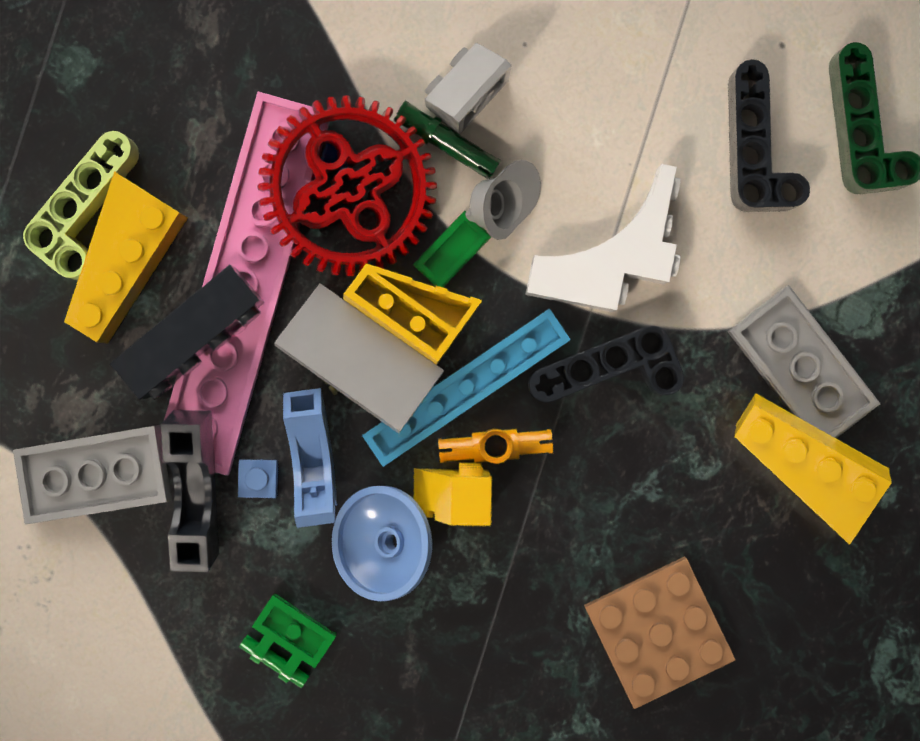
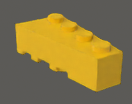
M114 172L64 322L95 342L108 344L188 218Z

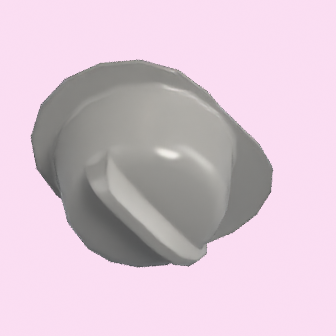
M519 160L508 165L497 177L481 181L475 186L471 194L470 208L465 214L466 218L486 229L490 237L496 240L506 239L532 212L537 204L541 188L539 172L532 163L526 160Z

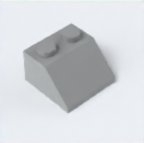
M475 43L470 50L465 47L462 48L450 63L453 67L444 78L438 75L425 90V93L428 95L425 98V106L459 135L509 81L511 64L503 57L478 43Z

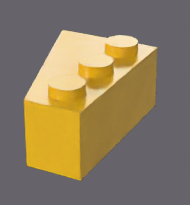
M460 462L459 469L414 468L413 499L422 508L427 518H433V514H435L436 521L448 525L491 526L492 477L489 470H483L481 463Z

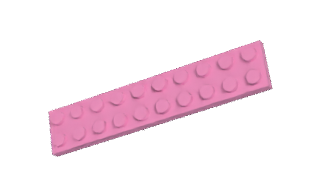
M257 92L202 287L228 265H232L241 273L265 303L258 308L261 314L245 327L239 323L228 332L231 339L216 351L209 348L199 356L202 362L198 367L185 376L181 372L177 374L165 415L166 419L173 410H204L212 412L215 472L223 475H230L291 260L290 252L295 246L290 241L288 245L281 247L279 242L287 236L285 232L281 230L274 235L270 232L273 226L279 224L276 217L270 221H265L263 215L273 211L272 205H259V200L264 197H270L269 191H258L257 185L259 183H269V177L258 175V170L264 167L271 169L272 164L264 162L261 158L263 153L276 154V151L267 144L270 139L283 142V139L277 135L276 129L281 126L290 132L292 129L286 121L290 115L294 116L299 122H302L298 111L303 106L308 109L311 115H314L311 106L262 92ZM330 122L320 125V129L323 131L328 130ZM309 133L301 137L293 146L283 168L281 189L283 202L288 214L293 213V199L296 192L314 179V174L305 158V148L311 138ZM323 144L320 145L318 148L319 157L322 151ZM301 223L296 224V228L298 230L300 228Z

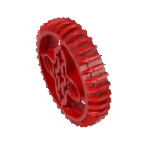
M344 95L341 100V107L337 108L336 100L332 96L327 99V110L323 109L319 100L312 103L314 115H311L308 109L303 106L298 111L302 122H299L294 116L290 115L286 121L292 130L289 132L281 126L276 129L277 135L283 139V142L281 143L275 139L269 140L267 145L275 150L276 154L263 153L261 159L266 163L272 164L271 169L264 167L258 170V175L269 177V183L263 182L257 185L258 191H269L270 197H264L259 200V205H272L273 211L264 214L263 218L265 221H270L276 217L279 224L270 229L271 234L274 235L283 230L287 235L280 240L279 245L284 247L290 241L296 244L290 252L293 258L298 256L302 250L307 253L303 259L305 266H309L314 257L319 259L317 264V271L319 272L325 270L327 262L332 263V275H338L341 265H345L346 275L354 276L355 264H359L361 271L365 264H369L368 262L371 261L373 266L383 269L381 259L383 256L389 264H395L397 259L393 250L396 249L399 254L406 256L409 251L403 242L406 240L412 245H417L419 242L417 236L412 233L413 229L421 233L427 230L425 224L418 221L419 218L431 219L433 216L431 211L423 209L424 204L433 205L436 203V198L427 196L426 190L437 188L436 182H426L425 177L436 172L435 168L428 167L424 169L422 163L431 159V154L424 153L420 156L417 149L425 144V141L423 139H419L415 143L411 141L409 137L417 131L414 126L405 132L400 128L405 123L406 118L404 116H400L395 122L389 120L393 114L391 107H388L382 115L378 114L377 112L380 107L378 101H373L369 110L364 109L365 98L359 97L355 108L351 107L350 97ZM337 120L364 122L385 132L397 143L399 150H395L387 145L376 144L355 154L343 135L331 130L323 131L320 129V125ZM309 133L311 138L305 148V158L315 179L296 192L293 199V213L288 214L283 202L281 189L283 168L293 146L301 137ZM322 144L334 146L338 153L336 162L326 163L322 161L318 154L319 146ZM406 159L409 163L413 179L412 203L401 227L390 239H386L385 234L390 226V214L380 194L393 187L399 181L403 173L402 161ZM376 160L379 163L384 160L385 162L388 160L392 161L384 170L386 177L382 172L373 173L372 175L368 174L372 167L376 165ZM345 161L350 166H355L361 162L366 163V166L356 172L353 168L340 170L332 177L330 181L332 186L322 192L317 190L327 181V173L336 171ZM342 177L347 182L360 179V182L352 189L354 196L350 192L336 194V191L340 189L339 187L343 185ZM373 181L377 182V186L368 192L369 200L357 204L350 212L347 208L343 207L334 212L330 211V207L340 201L344 205L357 202L366 193L364 187ZM312 196L315 201L328 198V201L320 208L321 216L316 211L306 214L302 213L311 203L308 197ZM363 209H369L376 215L377 223L372 230L364 229L359 223V214ZM341 219L348 232L355 239L362 242H375L376 247L358 253L331 251L307 239L296 228V224L301 223L311 229H320Z

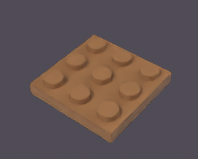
M685 557L584 605L634 709L735 661L734 655Z

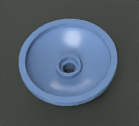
M372 486L353 494L341 507L336 517V523L333 526L332 553L337 570L345 583L354 592L369 600L390 601L401 598L414 590L425 576L432 554L430 526L419 504L406 492L390 486ZM394 536L396 537V540H397V546H396V547H395L394 544H393V538H394Z

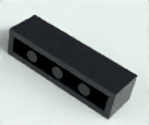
M228 265L113 360L110 365L139 400L150 397L156 400L171 389L172 385L169 381L181 372L185 376L198 367L202 362L199 356L209 348L216 351L231 339L228 332L239 323L245 327L261 314L258 308L265 302L234 266Z

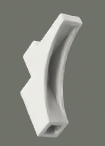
M661 164L656 169L653 184L641 209L632 221L613 238L594 248L571 255H534L525 295L615 312L618 309V304L624 305L627 298L629 284L623 282L624 277L663 285L670 282V277H676L680 265V255L675 254L677 245L662 242L663 237H669L672 227L673 215H668L670 200L676 201L679 192L680 178H675L677 167Z

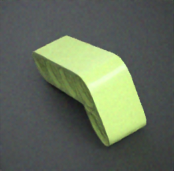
M110 131L103 134L24 230L23 239L28 249L58 274L66 278L79 279L88 248L75 237L104 203L114 172L125 178L139 159L138 147L130 138L118 131ZM116 145L124 151L121 157L116 156L115 152L112 151ZM104 160L113 168L110 171L99 163ZM99 171L101 173L99 186L89 189L87 186L88 176L92 172ZM75 200L77 211L71 218L66 219L63 214V207L68 201ZM50 229L53 235L52 242L47 247L42 248L39 243V236L44 230ZM78 252L82 257V265L77 271L71 272L68 267V260L71 255Z

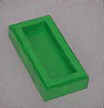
M466 211L413 264L435 287L444 288L492 238L484 228L466 218Z

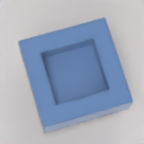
M239 459L238 497L277 498L278 460Z

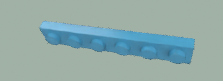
M548 309L434 386L400 433H397L381 422L363 434L362 437L384 467L571 339L552 311Z

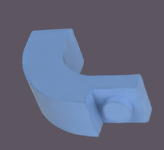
M321 388L283 393V420L291 451L294 476V518L296 526L299 528L336 523L335 505H337L335 472Z

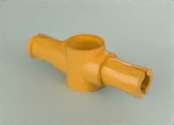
M493 428L486 432L472 433V437L438 438L439 449H452V451L439 452L440 463L474 459V463L490 462L499 464L506 460L519 459V455L553 453V443L539 442L542 440H552L551 429L517 433V429L501 430ZM494 435L503 437L506 442V449L499 456H491L485 451L486 440Z

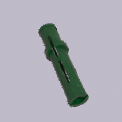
M406 100L393 119L395 122L400 116H404L406 120L402 126L407 129L414 126L417 130L415 134L425 141V145H428V143L432 144L486 179L492 177L501 162L499 158L487 153L479 146L441 123L442 119L435 116L432 118Z

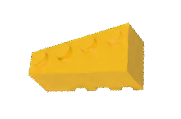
M756 393L736 424L734 437L849 545L892 483L889 468Z

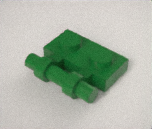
M274 593L252 626V628L264 635L259 643L249 635H246L239 648L250 654L249 659L258 665L262 662L279 673L278 678L285 683L291 681L302 688L309 675L297 667L301 661H304L313 668H316L337 634ZM273 642L292 653L288 661L269 649Z

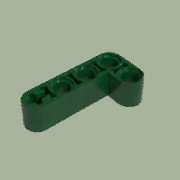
M853 42L847 44L829 62L830 85L843 184L853 194L894 191L910 186L920 180V156L912 151L884 153L872 53L862 43ZM848 57V61L855 63L856 68L853 69L852 64H845L844 60ZM849 93H855L861 98V109L851 106L848 100ZM854 129L864 133L866 137L865 146H859L855 143L853 139ZM897 162L904 164L907 168L906 180L899 178L896 174L895 165ZM859 166L866 168L870 172L871 180L869 184L859 180L857 175Z

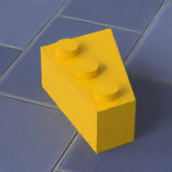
M365 264L345 291L343 300L437 365L475 313L482 300L474 297L468 298L447 291L448 289L439 286L433 287L412 280L413 278Z

